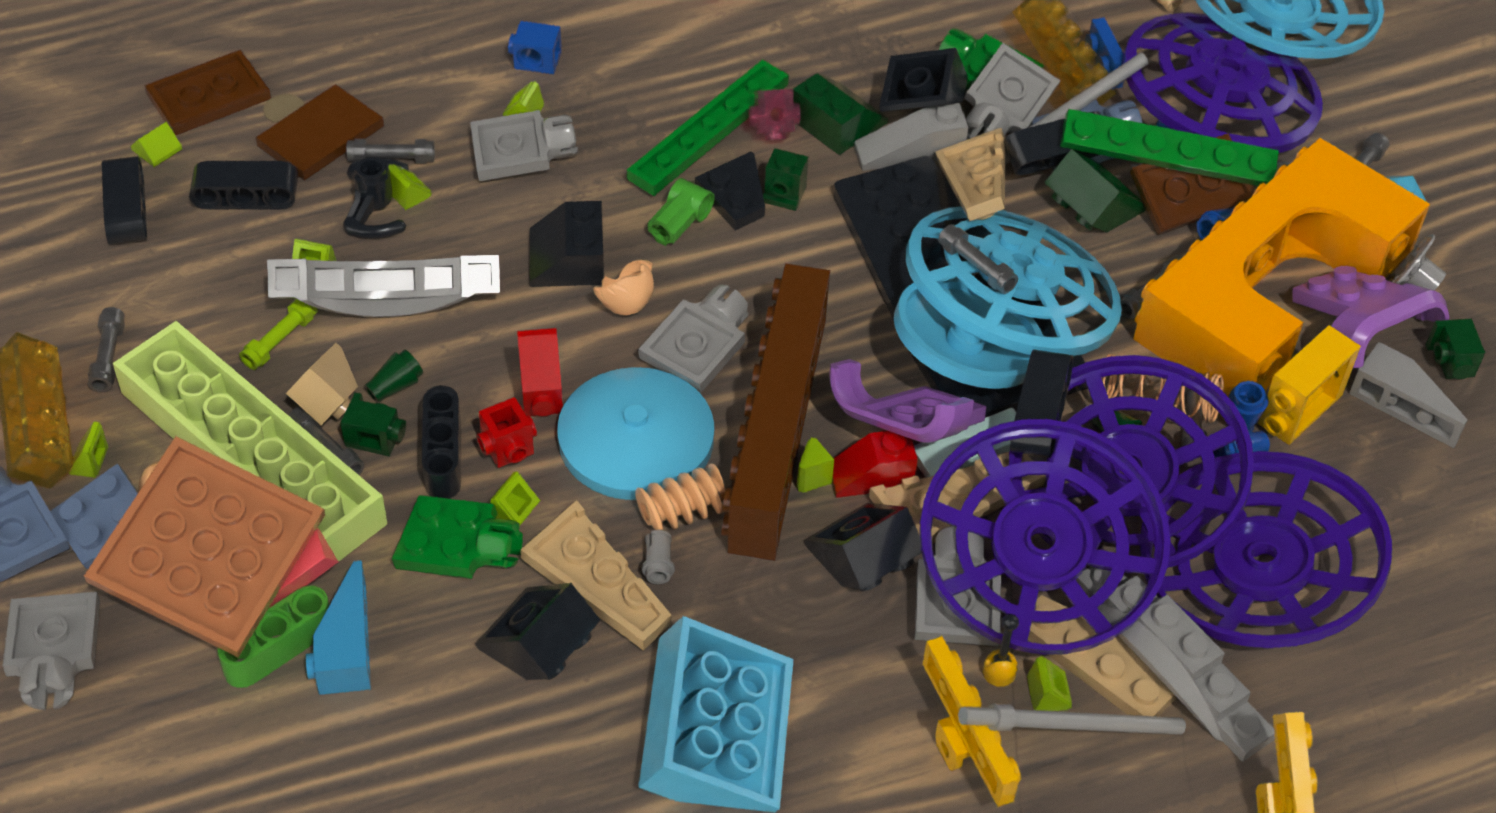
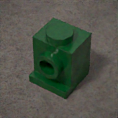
M774 148L766 165L764 203L793 211L797 210L807 187L808 156Z
M1473 320L1435 321L1426 342L1427 351L1434 350V359L1437 364L1441 365L1445 379L1475 377L1484 358L1485 350Z
M354 393L341 420L345 447L390 457L396 442L401 443L404 438L406 420L398 418L397 408L389 407L383 403L363 401L362 394Z

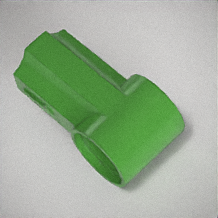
M679 178L669 191L667 202L649 220L648 231L658 243L665 246L669 243L674 244L695 220L702 222L706 219L714 204V193L684 178Z

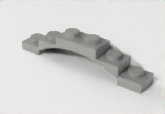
M499 255L404 261L267 259L269 299H298L313 307L344 315L360 317L409 316L439 310L461 302L472 295L500 293Z
M1091 566L1084 570L1076 581L1090 598L1104 585L1111 571ZM1123 575L1114 593L1098 609L1113 626L1136 605L1147 586L1137 575L1130 580ZM1168 595L1161 599L1155 596L1149 608L1139 617L1134 625L1119 635L1216 740L1224 742L1242 762L1274 741V728L1248 702L1251 692L1222 663L1225 653Z

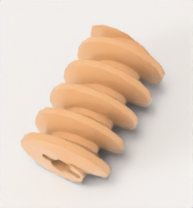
M710 463L706 471L698 467L692 471L691 476L685 472L680 473L677 476V482L673 478L668 477L662 481V487L655 482L648 485L647 492L643 488L638 487L635 490V497L640 513L649 526L652 525L654 530H663V521L667 520L671 528L675 530L678 529V516L682 515L687 524H692L693 511L697 510L702 519H707V506L709 505L713 507L718 515L721 514L725 487L718 468L715 464Z

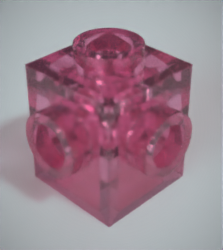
M793 89L754 92L755 106H749L750 127H756V134L765 133V140L786 139V132H794L795 124H800L799 103H793ZM772 109L777 110L779 114L777 121L772 120L770 116Z

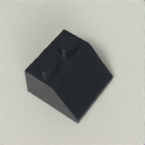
M949 48L890 56L879 105L881 112L963 102L968 75L957 49Z
M602 201L564 202L530 227V287L602 285V279L604 278Z
M866 503L804 540L808 550L841 586L859 589L860 591H867L877 587L882 583L881 578L891 571L897 572L908 568L914 563L913 558L922 553L920 535L908 508L904 506Z
M572 583L527 587L475 645L480 651L526 680H550L564 670L566 667L565 661L573 651L580 649L591 639V631L601 620Z

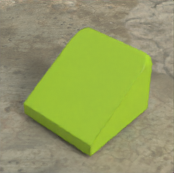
M94 421L79 442L68 469L70 475L96 478V475H98L108 450V444L100 422Z

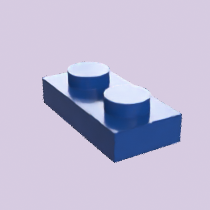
M1105 17L1092 19L1089 34L1085 37V46L1088 54H1092L1096 62L1099 76L1105 77L1123 65V52ZM1124 81L1112 89L1123 88Z

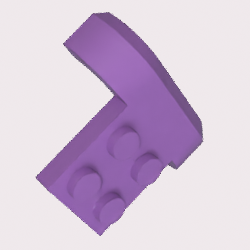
M1352 266L1336 267L1333 272L1323 276L1312 277L1308 282L1293 288L1294 303L1336 316L1337 318L1331 327L1361 346L1353 368L1363 367L1366 347L1371 338L1379 331L1415 315L1416 319L1422 321L1449 320L1446 301L1439 292L1414 284L1399 285L1387 281L1381 275H1367L1357 272V269Z
M847 359L830 364V386L837 404L847 415L862 422L916 441L929 443L954 436L962 430H967L970 425L985 421L986 406L975 403L972 399L960 398L927 386L875 399L863 387L860 375L861 364L859 362Z

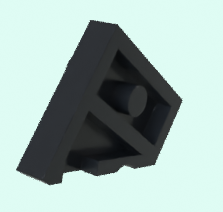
M752 151L695 177L696 185L714 193L713 208L735 231L765 217V203L755 154Z

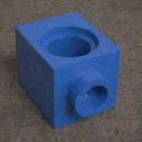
M520 21L516 34L510 35L508 52L513 54L514 69L554 75L562 53L561 26Z

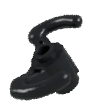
M368 157L354 161L349 165L347 176L355 183V200L343 221L344 230L349 236L362 239H379L391 237L405 231L406 223L400 219L381 225H364L373 210L384 208L390 204L393 198L388 166L395 164L409 171L406 163L388 158Z

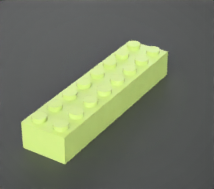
M177 321L113 363L121 393L173 439L175 436L324 508L325 516L318 528L338 561L342 560L387 525L382 494Z

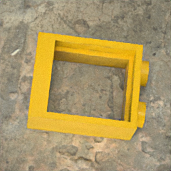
M1328 325L1274 374L1267 394L1268 406L1259 418L1258 424L1271 435L1290 445L1343 395L1361 346Z

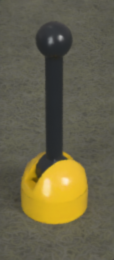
M1006 614L1002 618L1004 633L1000 649L993 650L984 661V678L990 684L998 687L1010 685L1015 680L1018 664L1016 658L1009 652L1013 630L1019 626V619L1014 614Z

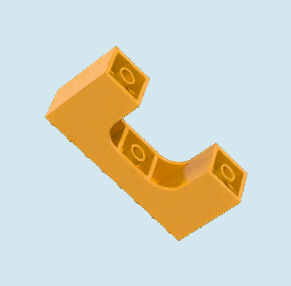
M1319 138L1309 148L1303 147L1296 155L1294 161L1288 166L1282 165L1269 183L1260 184L1246 203L1243 201L1238 203L1231 216L1224 222L1219 220L1212 227L1208 236L1202 241L1196 240L1190 246L1185 256L1180 260L1174 259L1162 276L1157 280L1151 279L1145 285L1141 292V298H1143L1142 306L1134 320L1137 325L1133 340L1161 359L1179 363L1203 375L1208 372L1209 380L1214 374H1221L1224 382L1223 392L1228 397L1231 390L1244 381L1256 382L1266 392L1270 388L1274 374L1291 360L1304 322L1256 292L1253 287L1280 263L1292 258L1315 259L1329 265L1333 269L1339 266H1352L1357 269V272L1367 275H1381L1387 278L1413 250L1430 204L1322 138Z

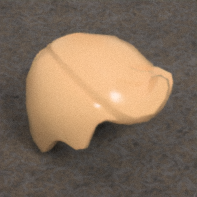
M635 260L628 263L622 269L619 278L611 279L605 276L602 279V286H595L593 288L596 297L607 309L615 314L627 316L641 311L653 294L652 263L647 260Z

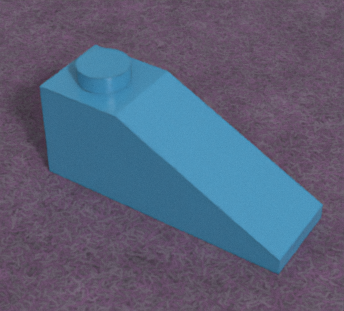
M362 560L353 561L313 635L314 653H306L308 679L316 678L319 695L371 689L367 591Z

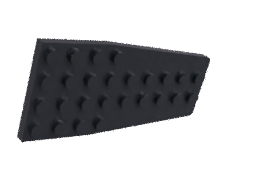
M928 156L918 157L841 179L834 184V198L893 320L895 308L901 294L909 285L914 283L906 265V247L913 229L923 218L933 212L946 208L961 207L946 176L933 159ZM968 218L946 220L933 224L930 227L944 229L948 225L955 226L962 221L968 220ZM983 225L975 226L965 231L969 235L983 239L991 234ZM922 237L921 252L929 271L948 266L943 245L939 243L938 239ZM958 253L959 258L961 259V261H967L964 257H962V256ZM979 272L971 273L982 284L992 288ZM1012 297V300L1044 307L1041 301H1029ZM1033 318L1041 329L1043 336L1057 337L1051 319ZM910 352L931 388L960 398L966 397L974 400L975 403L986 406L985 418L1009 408H1013L1015 412L1017 411L1023 383L1001 389L981 388L963 384L932 370ZM1081 355L1073 356V368L1086 363ZM1086 382L1069 390L1067 395L1088 389Z

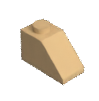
M335 343L286 393L321 426L331 415L338 420L346 412L351 401L348 397L358 387L342 347Z

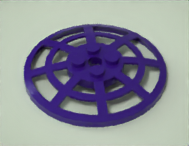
M1175 13L1155 17L1139 26L1129 38L1124 50L1122 63L1124 64L1137 55V48L1158 50V60L1164 76L1147 82L1140 69L1126 79L1128 86L1149 113L1173 130L1216 138L1227 134L1215 129L1220 114L1243 120H1261L1268 135L1267 137L1242 136L1229 133L1232 141L1279 150V153L1303 144L1313 134L1322 116L1323 102L1321 91L1312 74L1297 57L1282 55L1265 49L1262 50L1270 56H1259L1245 45V41L1234 35L1231 40L1213 38L1206 31L1231 33L1220 27L1206 14ZM1175 24L1180 25V27L1170 31L1163 40L1141 38L1143 34L1155 28ZM1186 33H1192L1200 40L1194 46L1174 41ZM1170 52L1189 56L1186 68L1176 71L1170 58ZM1268 67H1280L1286 77L1287 85L1271 77ZM1292 69L1306 85L1313 103L1297 92V81ZM1192 80L1199 88L1212 95V97L1208 98L1196 91L1186 81ZM1174 86L1186 98L1207 109L1202 124L1174 109L1157 92ZM1266 87H1269L1285 97L1276 104L1268 106L1262 94ZM1225 101L1236 103L1251 102L1254 109L1229 106L1225 104ZM1293 102L1310 114L1309 119L1302 126L1285 134L1281 133L1274 117L1286 112Z
M1139 355L1111 356L1074 367L1068 391L1086 382L1093 404L1086 406L1066 422L1082 426L1091 419L1099 417L1104 430L1100 434L1118 444L1139 463L1150 476L1162 498L1163 504L1170 498L1192 504L1182 517L1169 525L1170 537L1190 526L1201 515L1204 508L1227 513L1221 525L1209 537L1194 547L1177 553L1171 543L1167 568L1191 560L1214 546L1233 527L1244 510L1252 485L1254 469L1252 440L1246 423L1235 404L1217 385L1202 374L1179 363L1157 357ZM1119 374H1141L1157 376L1167 380L1158 400L1138 396L1108 398L1101 377ZM1182 385L1207 400L1224 418L1228 427L1206 437L1203 430L1192 418L1173 406ZM1141 410L1151 412L1146 426L1134 424L1119 425L1114 411ZM1169 419L1181 427L1192 438L1193 443L1175 450L1170 441L1161 434L1166 420ZM1058 439L1056 440L1052 458H1047V462H1053ZM1236 441L1239 450L1241 466L1239 489L1235 499L1212 494L1216 476L1213 451ZM1074 444L1071 457L1082 461V473L1095 480L1109 495L1130 482L1107 459L1088 448ZM1009 451V465L1022 462L1023 454ZM1201 457L1203 464L1201 489L1198 490L1179 484V465ZM1022 477L1011 479L1020 496L1030 493H1045L1046 487L1025 490ZM1070 482L1064 484L1061 497L1071 499L1089 494ZM1089 495L1095 503H1098L1091 495ZM1139 496L1119 509L1123 516H1140L1147 530V533L1128 534L1129 545L1153 543L1155 547L1153 526L1147 508ZM1108 517L1091 526L1093 536L1092 548L1097 549L1102 541L1115 544L1114 532L1108 531L1111 527ZM1037 533L1043 540L1053 546V541L1048 535ZM1089 565V566H1092V567H1095V568H1098V569H1101V570H1108V571H1111V570H1112V569H1108V568H1103V567H1098V566Z
M1023 419L1002 423L979 432L959 445L944 460L931 480L924 498L919 526L920 546L926 571L937 593L950 610L972 630L995 643L1001 644L1003 634L976 620L953 597L956 594L974 588L993 607L1005 614H1014L1018 617L1019 626L1013 630L1009 648L1041 655L1070 654L1089 650L1113 640L1132 627L1151 605L1162 585L1169 564L1171 544L1169 521L1162 498L1150 476L1130 454L1110 439L1085 427L1051 419ZM1046 437L1058 439L1053 462L1027 461L1003 467L993 448V445L1019 438ZM1074 444L1088 448L1107 459L1130 482L1109 495L1091 477L1069 467ZM978 454L989 476L984 478L971 491L963 503L961 511L938 502L941 491L951 476L968 459ZM1028 475L1049 476L1045 493H1030L1023 496L1019 495L1011 479ZM1065 480L1085 490L1098 503L1081 512L1072 502L1061 497ZM994 488L997 489L1006 505L999 514L996 523L973 516V512L980 501ZM1139 496L1147 508L1153 526L1154 558L1129 555L1128 530L1119 509ZM1108 517L1114 532L1115 553L1092 548L1093 536L1091 526ZM933 518L956 527V551L964 573L943 581L938 571L932 549L931 529ZM968 532L992 539V551L995 559L975 568L969 552ZM1037 533H1044L1052 539L1053 546L1046 550L1038 549L1033 545L1031 537ZM1087 564L1112 569L1104 585L1090 598L1076 581ZM1125 571L1149 574L1150 578L1147 587L1136 605L1120 621L1112 626L1099 611L1098 607L1114 593ZM1005 573L1012 581L1022 586L1018 606L997 595L985 582ZM1061 588L1073 604L1071 608L1057 611L1034 610L1039 590L1049 591ZM1081 616L1097 634L1085 640L1066 644L1027 642L1032 622L1060 623L1074 620Z
M1255 451L1253 452V472H1281L1294 475L1287 495L1274 492H1250L1245 507L1258 505L1281 507L1277 517H1248L1243 510L1233 527L1214 546L1206 550L1214 554L1215 569L1192 573L1190 560L1178 565L1180 575L1164 576L1156 596L1161 599L1168 595L1165 591L1188 589L1191 595L1204 607L1223 618L1216 626L1199 619L1182 607L1180 608L1208 636L1220 641L1248 647L1279 648L1294 647L1322 640L1341 632L1358 621L1376 603L1384 590L1392 561V539L1388 523L1379 505L1370 494L1352 478L1337 469L1308 457L1283 452ZM1239 453L1215 458L1216 476L1214 485L1218 495L1236 498L1237 494L1228 475L1241 473ZM1203 464L1193 466L1180 474L1178 483L1192 488L1201 485L1203 481ZM1310 480L1323 484L1339 493L1354 505L1361 514L1339 525L1323 509L1303 500ZM1170 498L1164 504L1166 513L1178 500ZM1204 508L1201 515L1190 526L1174 535L1180 539L1177 553L1191 548L1192 545L1195 546L1209 537V535L1200 532L1201 529L1211 520L1223 514V512ZM1297 512L1314 520L1326 532L1310 539L1299 526L1293 523ZM1167 515L1169 525L1176 521V519ZM1143 522L1141 526V534L1147 533V530ZM1371 528L1378 550V571L1376 577L1351 576L1353 556L1348 539ZM1153 543L1139 545L1140 556L1153 558ZM1336 546L1340 560L1338 574L1315 570V554ZM1268 554L1274 557V559L1269 562H1260L1254 559V557ZM1144 574L1148 583L1150 575ZM1222 583L1230 591L1237 594V596L1228 608L1212 599L1201 587ZM1307 584L1330 588L1321 599L1306 608H1302L1294 596ZM1344 590L1368 593L1366 598L1353 610L1335 621L1318 627L1311 619V617L1330 607ZM1254 600L1277 601L1286 614L1262 616L1247 614V611ZM1240 623L1255 626H1281L1293 623L1300 632L1280 635H1259L1241 633L1235 630Z

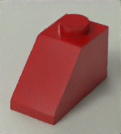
M557 328L517 331L525 414L530 416L560 414L563 402Z
M891 431L873 432L833 458L832 484L835 496L840 498L869 494L871 487L884 484L885 488L900 485L902 479L915 476L918 459L912 439Z

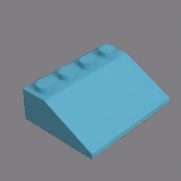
M682 616L658 641L638 788L677 802L766 812L778 811L781 800L794 659Z

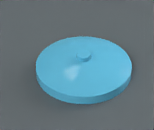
M958 278L939 283L956 301L984 318L986 317L992 303L972 292ZM914 283L903 291L895 308L894 325L902 343L919 361L945 377L971 386L1001 389L1024 383L1030 355L994 345L961 329L929 304ZM1007 310L999 324L1012 330L1043 336L1041 329L1032 317L1019 315Z
M621 368L591 378L570 395L558 419V446L565 466L583 485L609 497L636 500L635 490L638 487L643 488L647 492V487L650 483L655 482L662 487V481L665 478L670 477L677 482V476L680 473L685 472L691 476L695 468H705L711 457L714 445V420L710 407L704 397L691 384L680 377L652 368Z

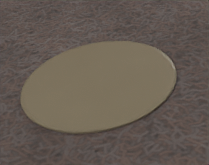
M281 94L272 97L265 103L263 113L268 120L278 123L305 105V103L295 95Z

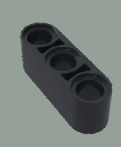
M1099 111L1088 112V113H1093V114L1102 115V113L1099 112ZM1065 118L1021 129L1005 137L1004 144L1016 175H1027L1054 168L1060 164L1071 150L1060 147ZM1075 150L1089 158L1099 156V154Z
M133 156L102 160L103 216L108 244L147 240L145 183L140 157Z
M202 161L196 164L193 169L189 199L196 207L207 210L288 209L295 203L299 172L293 164L285 161Z
M1032 350L1014 421L1023 419L1061 421L1072 375L1073 355ZM1028 437L1010 440V451L1052 458L1057 439Z
M439 385L428 389L423 397L422 467L425 488L429 496L451 499L457 495L461 488V416L457 392L449 386Z

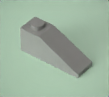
M959 103L925 107L856 140L854 147L862 171L879 169L922 156H928L933 161H938L935 151L967 140L969 127Z
M1380 342L1377 343L1366 358L1363 367L1358 369L1349 393L1452 448L1458 443L1468 420L1414 359Z

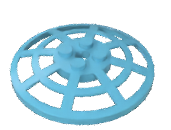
M1195 0L1211 20L1239 39L1268 51L1298 58L1324 59L1352 54L1364 48L1374 39L1382 24L1384 15L1382 0H1364L1368 14H1348V9L1343 0H1329L1336 14L1321 12L1320 0H1233L1240 3L1244 11L1235 14L1230 11L1225 0H1215L1221 12L1209 0ZM1255 22L1267 28L1271 36L1259 32L1245 23ZM1316 22L1336 24L1334 30L1326 36L1312 29ZM1369 24L1364 37L1344 45L1336 42L1343 35L1347 25ZM1285 33H1300L1310 39V41L1285 40Z
M962 206L933 212L923 218L913 229L906 247V265L915 286L929 304L945 318L984 341L1031 355L1032 350L1036 349L1076 356L1098 349L1106 343L1119 323L1122 311L1121 299L1117 287L1106 269L1078 243L1041 222L1020 214L1000 210L995 212L990 218L972 221L968 219L955 225V227H959L964 231L983 225L991 233L984 239L969 235L968 242L978 248L997 265L1005 263L1014 270V273L1018 276V282L1013 290L1007 294H1002L1000 291L995 292L977 280L971 273L979 272L986 282H988V277L969 261H961L958 253L951 255L944 249L948 266L929 271L921 252L922 237L938 239L943 229L930 226L946 220L967 218ZM1000 225L1028 231V234L1023 236L1012 231H1005ZM1041 239L1049 241L1066 255L1056 254L1055 251L1041 244ZM1064 266L1078 268L1083 279V286L1065 276ZM1090 271L1105 289L1111 303V308L1094 295V281ZM958 277L972 292L992 303L986 317L984 318L956 301L939 283ZM1060 286H1062L1079 298L1071 303L1060 306L1054 295L1057 294ZM1012 297L1029 301H1041L1044 307L1012 300ZM1088 305L1106 319L1095 330L1077 336L1072 335L1066 318L1079 314ZM1006 310L1027 317L1051 319L1057 337L1031 335L999 324Z

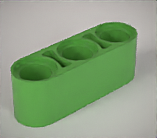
M304 586L268 608L239 658L218 648V656L226 681L234 687H249L312 646L313 635L329 607L328 596L325 591L316 586Z

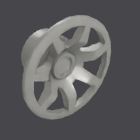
M1431 234L1424 238L1407 255L1391 275L1394 279H1390V282L1399 285L1414 284L1430 290H1435L1440 285L1447 273L1425 256L1435 240V235Z

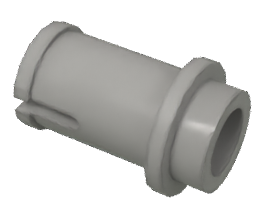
M653 530L651 535L647 534L645 537L646 561L642 565V572L650 583L664 584L670 580L675 571L674 563L671 561L672 537L664 530Z

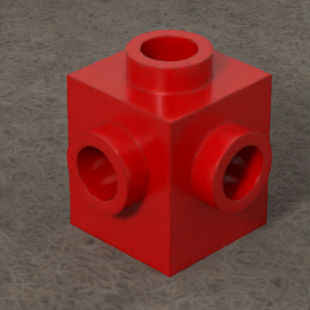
M515 397L479 411L481 433L476 435L477 442L483 455H490L498 468L510 463L520 462L534 454L533 437L537 436V430L531 416L525 414Z

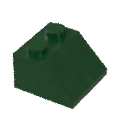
M819 73L814 74L792 89L790 119L839 156L853 147L856 140L877 131L888 123L887 116L840 82Z
M1073 149L1068 152L1044 182L1054 191L1051 197L1066 209L1071 206L1077 212L1074 218L1090 231L1096 227L1104 232H1109L1146 211L1143 201L1108 169Z

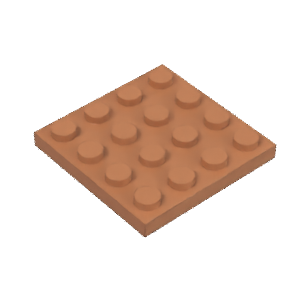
M175 436L85 573L84 578L87 583L239 658L323 520L325 510Z

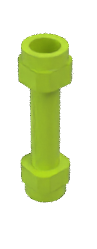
M295 299L287 307L288 314L259 341L252 339L244 346V349L239 353L241 361L251 370L262 367L271 359L269 352L298 325L305 327L313 320V316L317 314L318 308Z

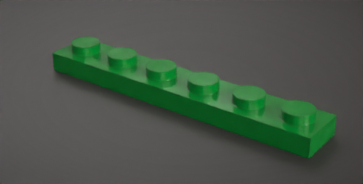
M762 59L627 169V180L655 196L788 86L789 74Z
M1068 109L1065 114L1060 146L1259 186L1262 183L1267 184L1274 178L1279 150Z

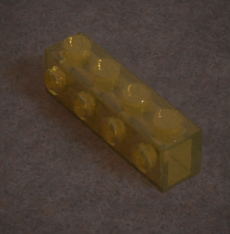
M1024 0L1012 11L1051 74L1061 80L1059 87L1068 101L1109 74L1100 63L1095 62L1096 52L1086 41L1082 42L1080 36L1083 32L1073 20L1067 19L1065 15L1069 11L1060 0ZM1112 88L1096 100L1102 106L1116 92Z
M16 332L0 349V412L7 475L26 482L32 480L35 485L51 489L63 476L70 472L74 462V457L71 453L70 427L67 423L66 397L63 393L62 367L59 363L58 348L45 341Z

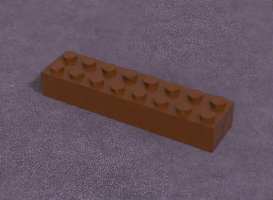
M785 263L782 278L775 277L772 300H775L776 303L773 306H768L765 328L770 329V331H767L766 335L762 334L758 357L763 358V360L761 359L759 364L754 365L751 387H756V389L753 390L752 394L747 395L744 417H747L745 425H740L737 448L741 449L738 456H733L730 470L732 484L731 488L726 487L723 498L722 512H725L721 536L728 537L727 553L772 561L776 560L826 324L830 270Z

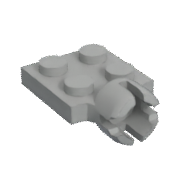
M1002 43L964 97L973 106L972 111L966 117L969 127L967 137L969 139L976 137L981 129L985 131L984 133L1002 127L1005 136L1010 131L1015 132L1028 128L1061 80Z
M540 110L470 122L479 181L549 170L550 160L576 155L578 146L574 147L577 141L575 129L571 123L573 122L571 116L564 114L544 119L540 114Z
M722 284L714 287L701 302L696 304L683 299L638 349L639 358L661 371L680 377L691 384L698 392L702 393L745 343V333L740 331L738 327L748 317L747 301L737 290H734L725 300L723 296L730 287Z
M955 526L942 529L936 536L934 557L943 581L964 573L956 551ZM968 532L969 552L976 568L987 563L984 559L983 536ZM919 559L916 585L915 640L928 641L943 636L945 642L998 646V643L972 630L950 610L937 593L926 571L924 560ZM1001 575L985 583L1001 597ZM974 588L953 596L960 606L976 620L1000 633V610L990 605Z
M97 592L11 599L2 666L6 677H20L19 691L21 692V698L31 708L46 710L49 693H55L53 708L59 709L63 707L73 696L74 678L77 673L85 669H94L100 600Z

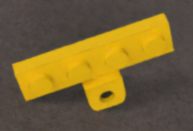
M943 636L926 641L923 666L950 716L938 720L936 728V744L949 770L953 771L961 768L963 759L971 757L997 807L1014 802L1018 783L1021 781V774L1015 759L1011 756L1007 757L1001 746L999 731H992L988 726L962 725L959 722L958 713L961 707H982V702L976 687L972 684L968 685L963 675V667L958 653L955 650L949 649Z
M1304 712L1273 715L1280 782L1264 783L1257 786L1258 813H1317L1314 812L1313 794L1317 791V777L1314 768L1309 766L1308 749L1312 746L1310 724L1305 722Z

